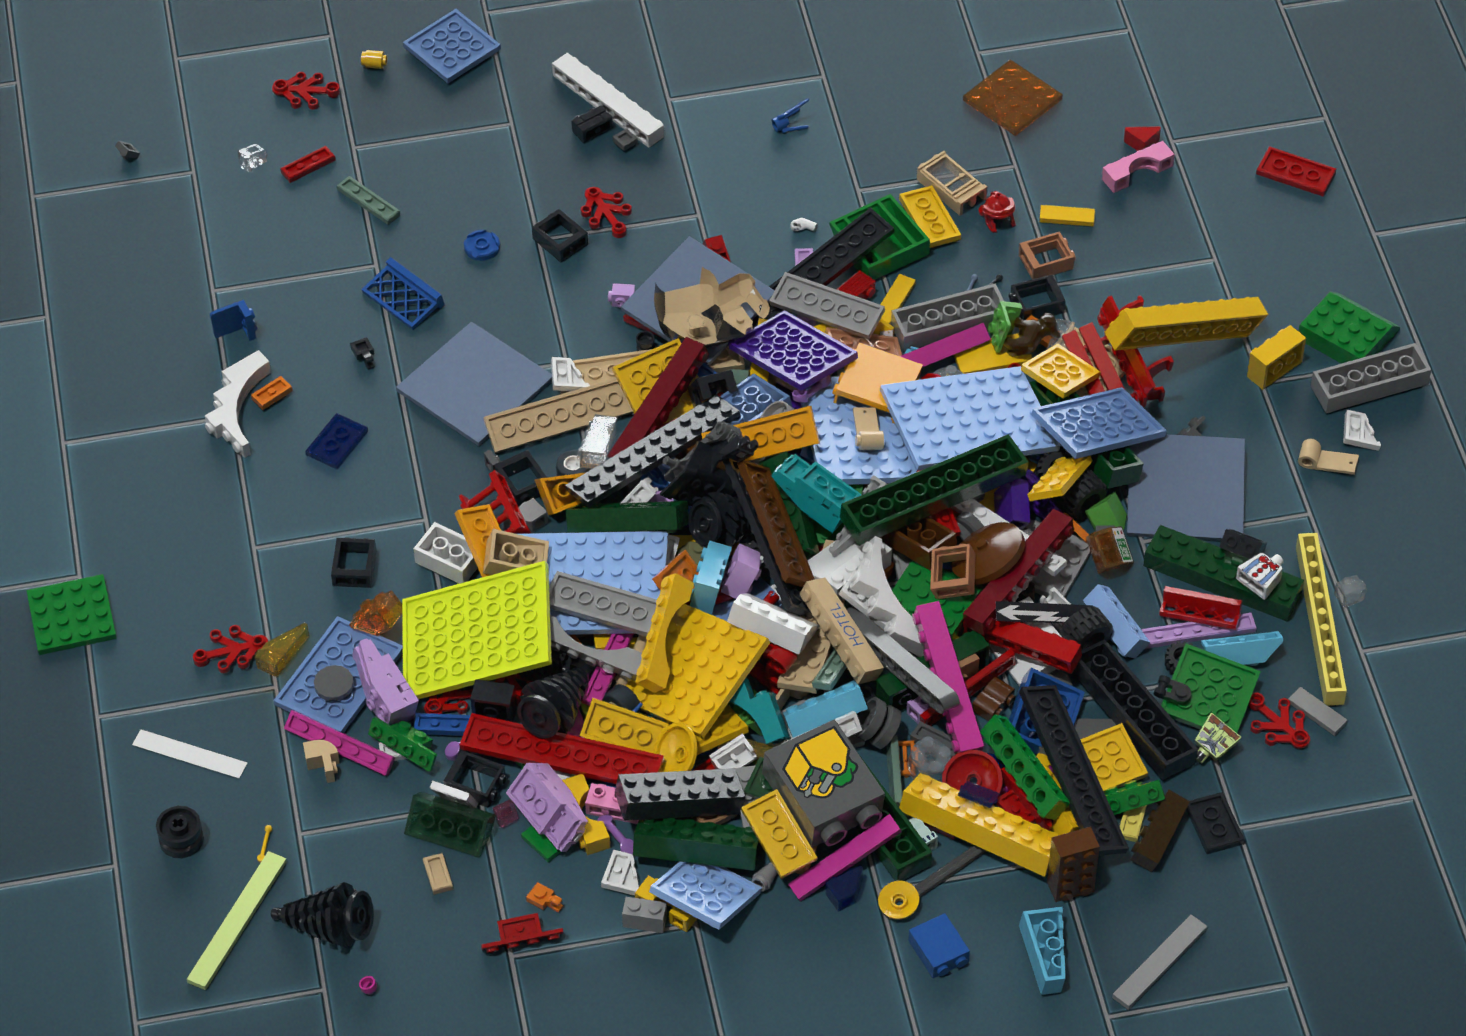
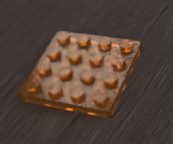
M1010 59L963 95V101L1016 136L1061 101L1063 94Z

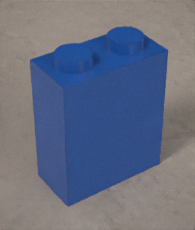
M945 913L909 929L908 941L932 978L944 976L950 970L957 967L961 968L969 962L970 950Z

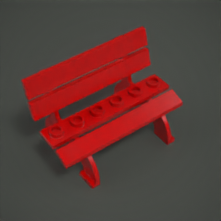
M1112 295L1108 296L1097 316L1099 325L1103 326L1106 331L1109 324L1119 316L1120 311L1123 309L1143 307L1144 300L1142 296H1138L1137 300L1125 305L1120 310ZM1093 322L1079 328V332L1086 344L1084 346L1076 330L1062 335L1067 350L1093 366L1087 353H1090L1097 369L1100 371V376L1107 390L1124 388L1104 347L1110 342L1106 335L1102 338L1099 337ZM1112 347L1113 354L1119 359L1121 370L1127 376L1128 385L1132 386L1134 393L1130 395L1136 401H1139L1142 407H1146L1147 400L1158 399L1159 402L1163 401L1165 390L1163 386L1156 387L1153 378L1162 370L1172 371L1174 364L1172 357L1162 358L1147 367L1138 348L1114 350ZM1099 378L1085 385L1089 395L1105 391Z

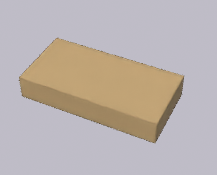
M443 853L423 858L433 895L453 890Z

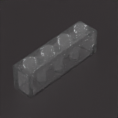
M595 414L593 421H589L588 430L586 429L585 437L582 439L581 448L578 449L577 459H580V467L593 469L606 461L616 435L617 417Z

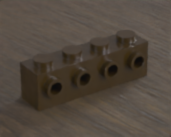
M1168 789L1165 793V799L1155 803L1158 806L1156 811L1152 810L1147 820L1150 822L1148 826L1144 825L1139 834L1142 837L1140 842L1136 841L1131 849L1133 855L1130 860L1152 872L1158 865L1190 801Z

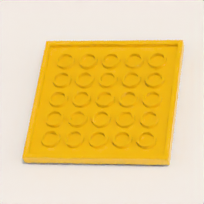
M683 604L672 617L667 629L665 651L670 674L666 688L654 693L636 684L633 680L628 681L625 686L631 689L639 701L643 703L640 708L641 711L670 724L684 723L691 727L695 735L704 738L764 653L770 641L762 635L749 630H743L723 619Z

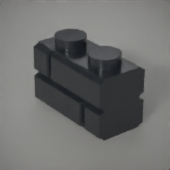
M602 105L597 108H591L587 113L581 116L578 115L571 120L572 132L584 143L612 129L613 118Z

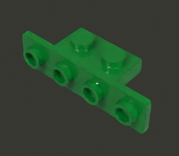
M377 717L372 718L368 735L425 770L431 771L433 769L437 754L428 749L432 745V738L428 737L423 731L415 729L408 722L400 721L390 726Z
M1134 780L1125 783L1123 788L1117 789V786L1105 790L1106 793H1104L1114 815L1165 799L1160 780L1145 784L1142 782L1137 783Z

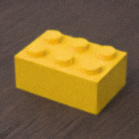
M1291 325L1281 329L1277 335L1268 338L1264 344L1250 352L1247 377L1262 390L1302 363L1306 337Z

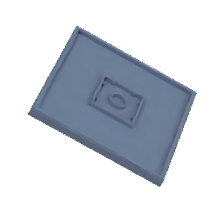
M689 236L621 306V311L670 342L671 339L662 332L659 326L654 306L655 282L662 291L668 292L700 284L702 267L714 274L718 284L739 273H748ZM753 277L755 288L762 298L766 299L769 303L775 290ZM747 302L740 305L751 320L758 315ZM728 342L707 348L709 355L705 364L710 366L727 348Z
M470 322L397 385L396 391L477 446H480L489 438L483 418L526 405L552 382V374L473 322Z
M1166 434L1162 438L1130 445V449L1144 465L1139 482L1128 484L1127 536L1154 537L1160 525L1199 540L1221 541L1226 529H1233L1243 533L1245 439Z

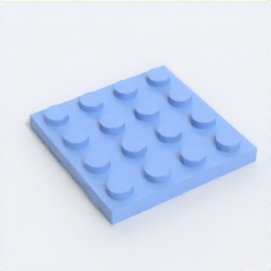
M680 861L653 883L649 892L719 930L761 893L762 887L722 866Z

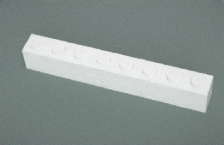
M566 53L552 63V73L555 78L595 108L602 105L606 112L612 116L616 124L623 129L627 128L648 148L664 137V125L660 120L655 119L648 111L643 110L636 102L631 101L624 93L619 92L612 84L607 83L600 75L595 74L588 66L579 62L576 57Z

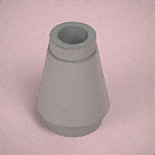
M772 862L752 877L751 882L762 887L761 891L770 888L777 874Z

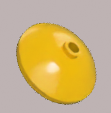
M679 722L670 724L662 731L654 749V754L664 756L660 772L691 771L698 753L697 740L693 730L688 725Z

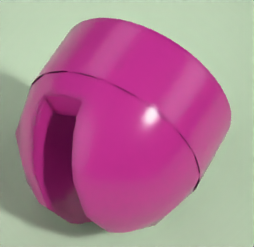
M366 976L360 980L359 987L363 993L370 995L376 991L377 983L372 976Z

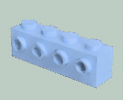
M1097 584L1084 598L1083 601L1086 605L1098 607L1112 624L1113 632L1109 640L1117 645L1118 652L1122 656L1136 658L1150 643L1149 639L1109 587Z

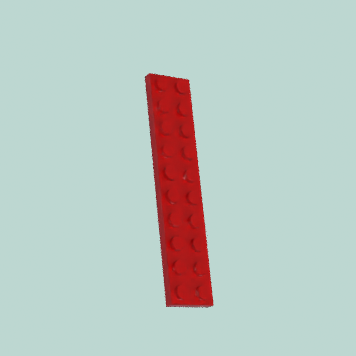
M471 713L459 744L461 750L524 764L548 763L555 771L573 775L583 774L586 778L613 784L617 783L618 774L660 772L664 762L663 755L557 732L550 738H539L527 731L522 724Z

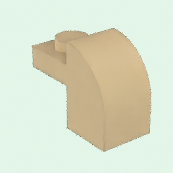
M325 740L303 742L308 770L324 767L327 783L335 782L334 774L338 773L336 764H340L336 747Z

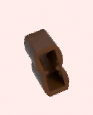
M994 677L972 704L973 712L987 721L994 715L1002 716L1004 709L1007 706H1011L1016 698L1014 696L1015 688Z

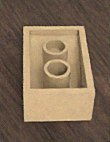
M492 529L486 543L483 573L493 575L542 561L547 562L549 541Z

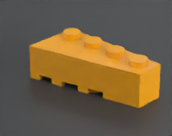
M585 473L535 480L548 515L556 514L582 503L566 490L565 485Z

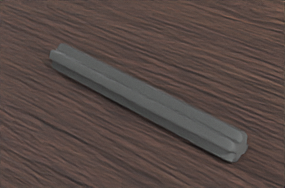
M973 845L914 887L918 891L919 898L987 850Z

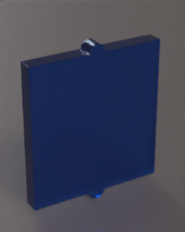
M966 781L964 785H961L958 796L992 808L994 803L997 804L1000 793Z

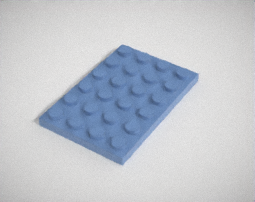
M1123 387L1033 408L1031 413L1075 459L1165 437L1167 432Z
M337 616L273 700L274 705L288 712L294 710L344 733L366 704V697L356 662L352 656L354 648L359 646L361 640L371 639L381 656L389 653L394 663H396L403 654V646L378 634L354 628L356 624ZM327 666H343L352 674L353 690L346 698L338 701L336 699L327 701L320 698L315 692V675Z

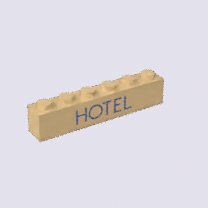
M820 578L807 581L800 592V596L857 684L877 680L884 667L827 579Z

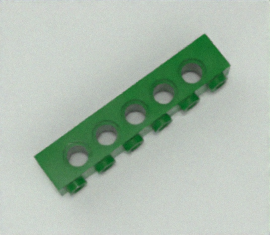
M994 715L980 731L984 736L985 743L992 747L995 751L994 755L1004 763L1005 770L1015 778L1016 785L1024 790L1028 801L1038 809L1037 813L1044 819L1056 820L1069 806L1068 798L1009 719L1004 716Z

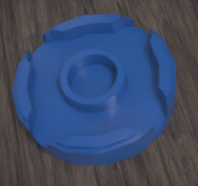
M476 230L470 233L467 239L464 240L465 253L474 260H489L495 257L500 249L498 236L493 232H487V230Z

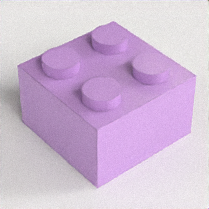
M739 543L726 567L722 579V593L735 599L740 594L751 593L753 588L751 584L754 580L757 581L761 574V569H759L762 564L760 552Z

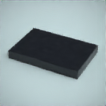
M1223 792L1190 800L1186 811L1206 854L1245 844L1244 836Z

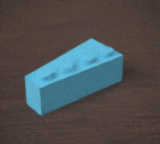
M710 540L707 548L703 547L700 557L703 559V562L699 561L696 570L699 574H695L693 579L695 587L690 597L691 607L712 615L732 547Z
M853 680L823 695L810 698L801 705L790 706L786 708L783 715L790 734L794 738L851 711L859 713L867 710L868 707L859 685Z
M1063 906L1023 911L1019 923L1041 995L1061 992L1065 982Z

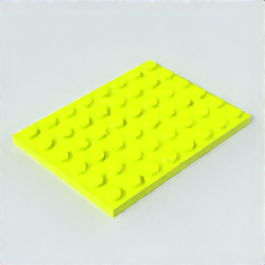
M546 561L402 599L403 677L418 699L474 685L475 680L490 681L552 664L549 569Z

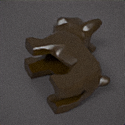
M1044 313L1039 320H1022L1017 317L1014 321V326L1021 328L1018 334L1019 338L1012 339L1007 337L1005 339V348L1010 349L1007 351L1010 356L1029 355L1035 352L1045 336L1050 335L1054 338H1060L1061 335L1057 330L1058 323L1055 316L1050 313Z

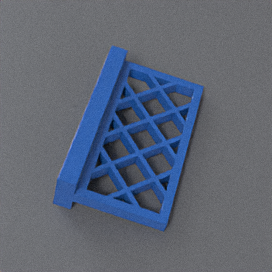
M391 257L386 261L387 266L361 289L365 295L412 330L436 308L441 309L445 305L439 292ZM387 273L392 275V280L383 281V277ZM395 284H404L405 289L395 290ZM392 285V291L382 292V286ZM379 286V292L371 293L369 291L372 287ZM416 293L417 299L408 300V294ZM405 294V300L395 301V295ZM382 296H392V301L383 302ZM420 303L431 304L427 309H420ZM408 304H417V310H408ZM405 305V311L397 312L395 311V306ZM417 314V318L411 323L408 320V315Z

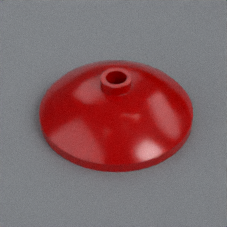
M967 750L957 753L947 762L942 774V783H946L957 790L964 791L977 799H982L986 803L992 804L1001 792L1003 775L999 764L992 756L980 750ZM972 777L977 778V783L974 785L970 783Z

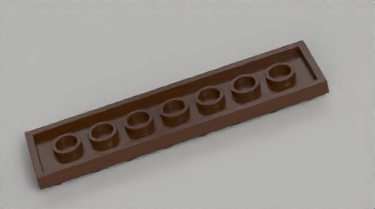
M746 460L738 462L740 475L744 480L746 490L750 495L752 505L758 515V520L767 537L782 579L788 584L803 588L807 581L815 579L776 483L771 477L770 468Z

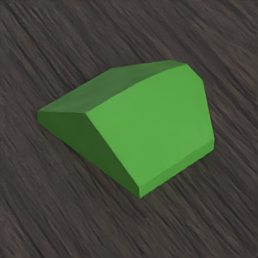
M1115 492L1085 511L1094 529L1096 526L1115 525V528H1122V530L1125 527L1127 513Z

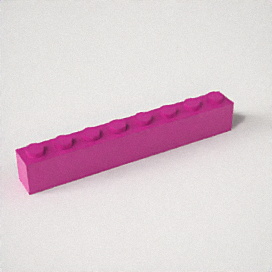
M936 601L918 605L915 608L914 614H912L914 624L918 625L919 628L918 638L920 643L924 644L925 650H923L925 660L929 661L931 667L929 670L957 693L960 700L957 707L942 714L947 719V732L953 738V741H951L953 752L959 753L967 750L983 751L982 737L940 602Z

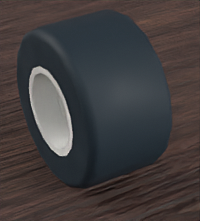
M566 451L559 456L556 462L557 476L586 473L591 470L589 458L580 451Z
M621 684L613 687L603 697V701L631 711L640 703L636 694Z

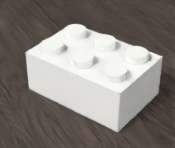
M436 522L433 523L413 548L415 563L459 584L467 582L478 568L465 537Z

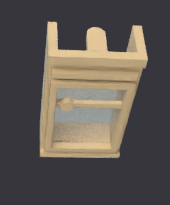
M945 151L934 155L930 160L917 167V180L925 187L932 185L940 199L959 216L963 214V204L968 202L971 207L976 204L977 195L983 200L987 199V186L981 184L951 159Z

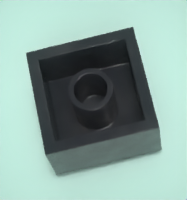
M475 680L470 698L472 713L513 722L517 709L515 685Z

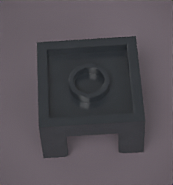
M732 370L697 378L688 387L693 408L702 404L701 401L710 399L712 397V390L716 389L717 394L721 391L723 393L727 391L729 393H737L738 388Z

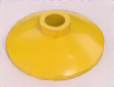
M891 882L879 894V908L889 918L905 919L911 916L918 908V891L908 882ZM898 901L903 902L901 905H896Z

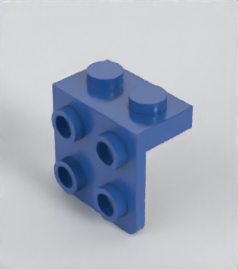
M244 300L216 309L210 313L215 338L243 329L249 341L256 339L255 331L257 326L253 320L255 315L252 308H248Z

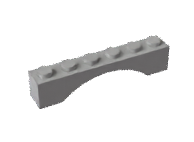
M550 615L552 650L566 652L569 657L573 659L580 658L590 666L597 665L602 667L607 673L613 674L614 672L619 674L626 681H636V672L642 660L641 652L629 647L617 650H600L584 646L571 638L560 626L557 618Z

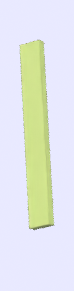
M269 851L267 852L188 976L187 983L203 990L208 988L287 863L286 858Z

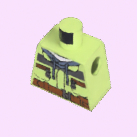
M1211 713L1194 741L1199 747L1196 760L1202 764L1210 756L1217 761L1241 740V736Z

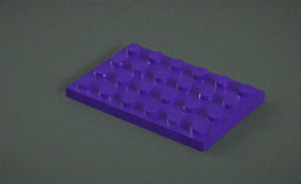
M785 310L746 332L745 337L728 342L730 350L800 391L858 358L857 351Z

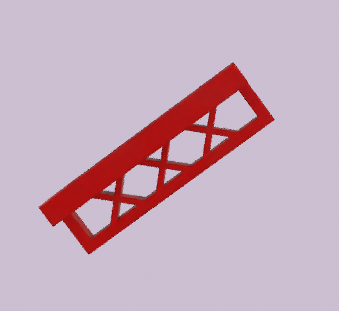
M1165 586L1159 616L1236 630L1241 617L1242 600ZM1166 607H1173L1176 610H1166ZM1187 611H1194L1195 613H1194V614H1186L1185 612H1187ZM1210 614V615H1213L1214 617H1212V618H1207V617H1205V615ZM1231 618L1234 619V621L1228 622L1224 621V619Z

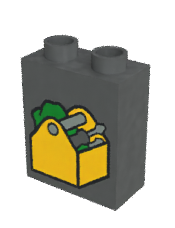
M835 719L764 752L762 774L772 789L779 791L811 847L823 842L827 846L837 844L846 836L848 830L858 825L862 829L870 828L882 818L885 792Z

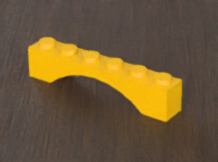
M677 573L664 577L661 582L662 588L656 600L657 606L651 618L652 624L646 636L647 642L641 654L640 666L636 672L637 678L635 683L654 693L666 688L670 674L665 651V640L669 623L675 612L683 604L690 601L694 586L693 582Z

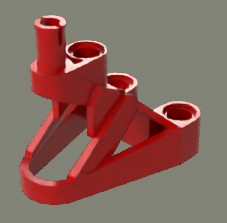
M769 591L763 600L774 605L779 600V596L776 592ZM770 642L762 654L770 658L766 666L757 661L749 674L756 678L765 688L777 695L781 689L777 685L780 674H786L798 658L796 653Z

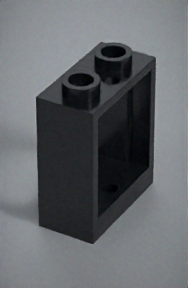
M560 209L550 213L546 218L532 226L533 240L560 263L588 245V232ZM558 224H561L573 234L560 244L556 243L546 234V232Z
M1053 274L1011 285L1009 300L1010 302L1021 303L1022 310L1019 317L1022 320H1026L1031 315L1040 319L1044 313L1053 315L1065 313L1066 300ZM1047 292L1051 300L1050 303L1025 308L1021 298Z
M528 450L494 465V469L505 477L518 507L532 498L541 497L536 483L517 490L509 477L530 468L537 479L547 478Z
M1226 529L1219 547L1251 559L1260 553H1264L1268 542L1233 529Z
M348 537L336 539L331 571L333 586L371 588L377 552L375 539ZM341 552L368 553L366 570L339 569Z
M461 750L443 783L444 785L469 793L479 805L488 808L491 802L496 800L500 786H504L507 775L505 774L504 765ZM467 768L494 777L486 793L459 784Z

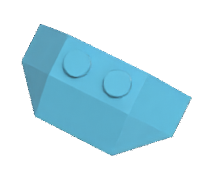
M1279 631L1201 640V644L1210 653L1243 665L1256 666L1259 663L1265 662L1282 644L1283 637Z

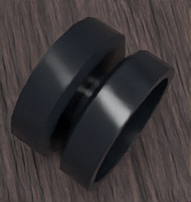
M178 805L166 809L157 818L156 830L160 847L166 855L181 859L190 857L198 852L203 845L202 826L199 815L194 809Z

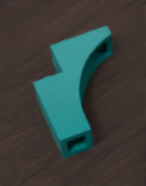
M745 678L729 702L740 706L753 717L761 729L766 744L775 745L789 739L790 737L775 694L764 690L756 693L755 697L749 679Z

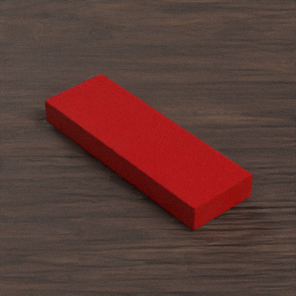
M324 146L280 168L289 183H292L332 163L336 159L328 147Z

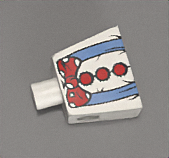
M1260 553L1238 567L1236 579L1265 600L1281 580L1283 571L1281 565L1284 561L1278 554L1269 558L1264 553Z

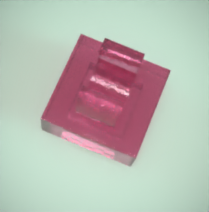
M510 799L492 808L497 823L501 828L519 819L514 803Z

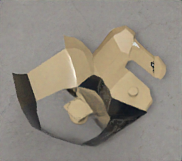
M702 267L700 284L668 292L662 291L655 282L654 306L659 326L667 337L671 340L679 338L681 343L685 337H689L705 344L706 348H710L745 337L746 332L753 329V321L743 307L740 306L744 302H747L763 319L769 313V304L755 288V280L750 274L739 273L718 284L714 274Z

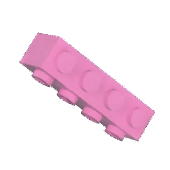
M591 783L585 802L586 814L599 817L611 815L613 820L633 824L638 823V820L624 821L614 787Z

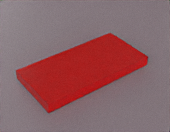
M1270 146L1256 170L1257 175L1320 196H1324L1336 173V168Z

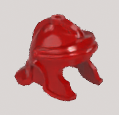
M998 191L991 192L990 197L987 198L986 202L978 210L979 214L985 217V223L989 230L993 233L997 232L994 219H1004L1010 217L1012 227L1016 226L1013 217L1015 211L1013 198H1008Z

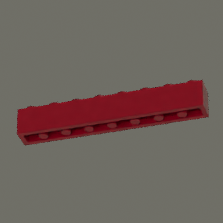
M685 337L607 455L609 459L660 429L663 423L668 420L669 414L678 405L680 397L687 391L690 382L697 376L701 365L708 359L709 353L705 344Z
M1053 509L1027 538L1024 551L1017 563L1005 574L990 581L964 611V626L982 635L991 630L996 622V601L1015 602L1021 591L1028 587L1029 582L1040 573L1045 563H1049L1052 555L1061 549L1063 542L1072 536L1074 532L1073 518Z

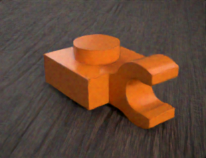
M538 882L526 896L527 902L542 910L546 906L556 912L563 908V905L560 904L563 901L562 898L556 896L555 891Z

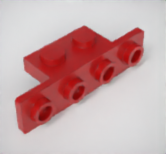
M1003 767L1001 769L1003 784L1009 791L997 797L995 804L1006 812L1020 816L1026 821L1033 824L1036 823L1042 828L1052 831L1053 824L1051 819H1044L1037 813L1038 809L1028 801L1024 790L1016 785L1015 778Z
M538 913L497 921L501 941L482 944L481 950H486L487 953L499 950L498 947L507 945V949L519 946L520 942L527 941V944H534L540 942L539 939L547 937L548 940L560 938L559 934H563L564 931L563 928L542 932Z

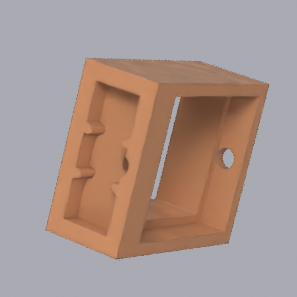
M1060 232L1019 244V257L1032 280L1073 269L1074 261L1076 260L1073 250L1069 249L1067 239L1063 238ZM1057 248L1062 257L1061 259L1039 265L1034 254Z
M959 544L958 546L951 547L943 546L932 549L930 590L936 599L974 594L976 554L970 544ZM966 560V578L942 581L943 563Z

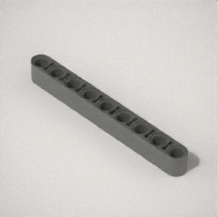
M854 606L846 609L882 665L933 709L943 714L959 705L960 700L957 693Z

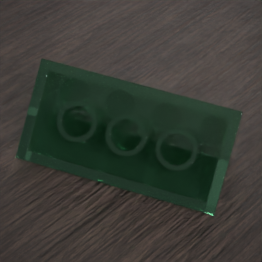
M419 792L412 797L404 834L480 857L492 833L496 814L425 792Z

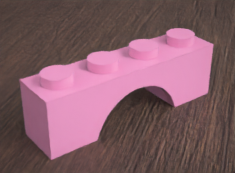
M1163 141L1152 144L1150 147L1123 157L1114 163L1107 164L1103 167L1102 180L1115 193L1129 186L1130 174L1136 170L1150 169L1160 173L1173 167L1175 154Z

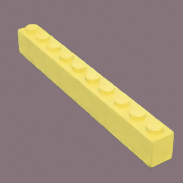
M1318 533L1298 534L1296 552L1301 579H1304L1303 591L1323 702L1327 706L1344 705L1347 689Z

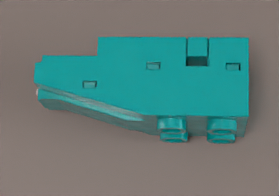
M796 454L785 459L783 464H780L771 476L801 511L832 533L843 523L840 519L841 504L862 495L816 461L810 465Z

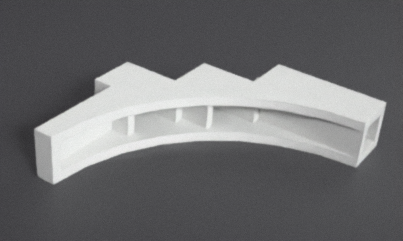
M259 350L222 371L223 379L221 381L224 387L213 393L215 410L205 415V428L208 433H212L217 439L223 436L225 441H229L232 444L235 452L240 453L244 458L251 455L249 442L242 434L238 425L239 411L250 390L271 373L269 360Z
M875 536L863 546V559L860 562L859 568L853 570L849 578L851 581L850 590L869 598L867 601V615L886 623L884 631L907 651L922 657L924 656L923 650H925V647L918 638V625L914 624L912 616L902 607L888 584L882 566V539Z

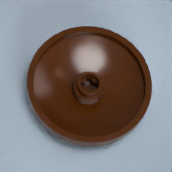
M1008 522L993 523L976 530L961 543L970 544L976 554L975 585L997 579L1009 571L1020 559L1025 548V538L1016 525ZM966 560L952 561L951 566L958 579L966 578Z

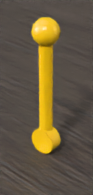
M271 825L265 826L266 833L261 853L257 856L259 863L265 857L269 834L273 830Z

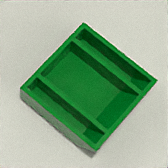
M891 194L829 222L835 236L869 208H872L894 228V234L854 264L858 271L861 270V272H864L873 280L929 255L930 239Z
M1329 292L1301 322L1298 332L1306 337L1305 344L1342 364L1378 354L1400 330V326L1340 293Z
M915 561L910 562L893 588V594L911 616L914 614L916 606L939 601L951 640L959 638L964 631V611L986 586L982 584L975 585L974 594L936 599L930 590L931 570ZM942 568V581L958 579L953 572Z

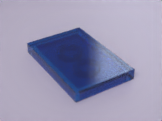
M336 413L306 449L305 454L338 469L367 434L368 427Z

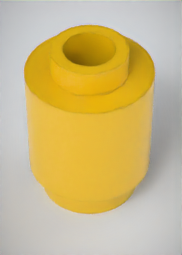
M367 50L362 52L361 65L366 68L383 69L387 65V55H384V51Z

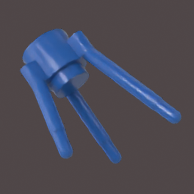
M805 99L783 114L771 119L775 131H782L784 134L788 131L807 129L808 125L789 128L787 126L790 125L788 117L800 111V107L807 103L809 99Z

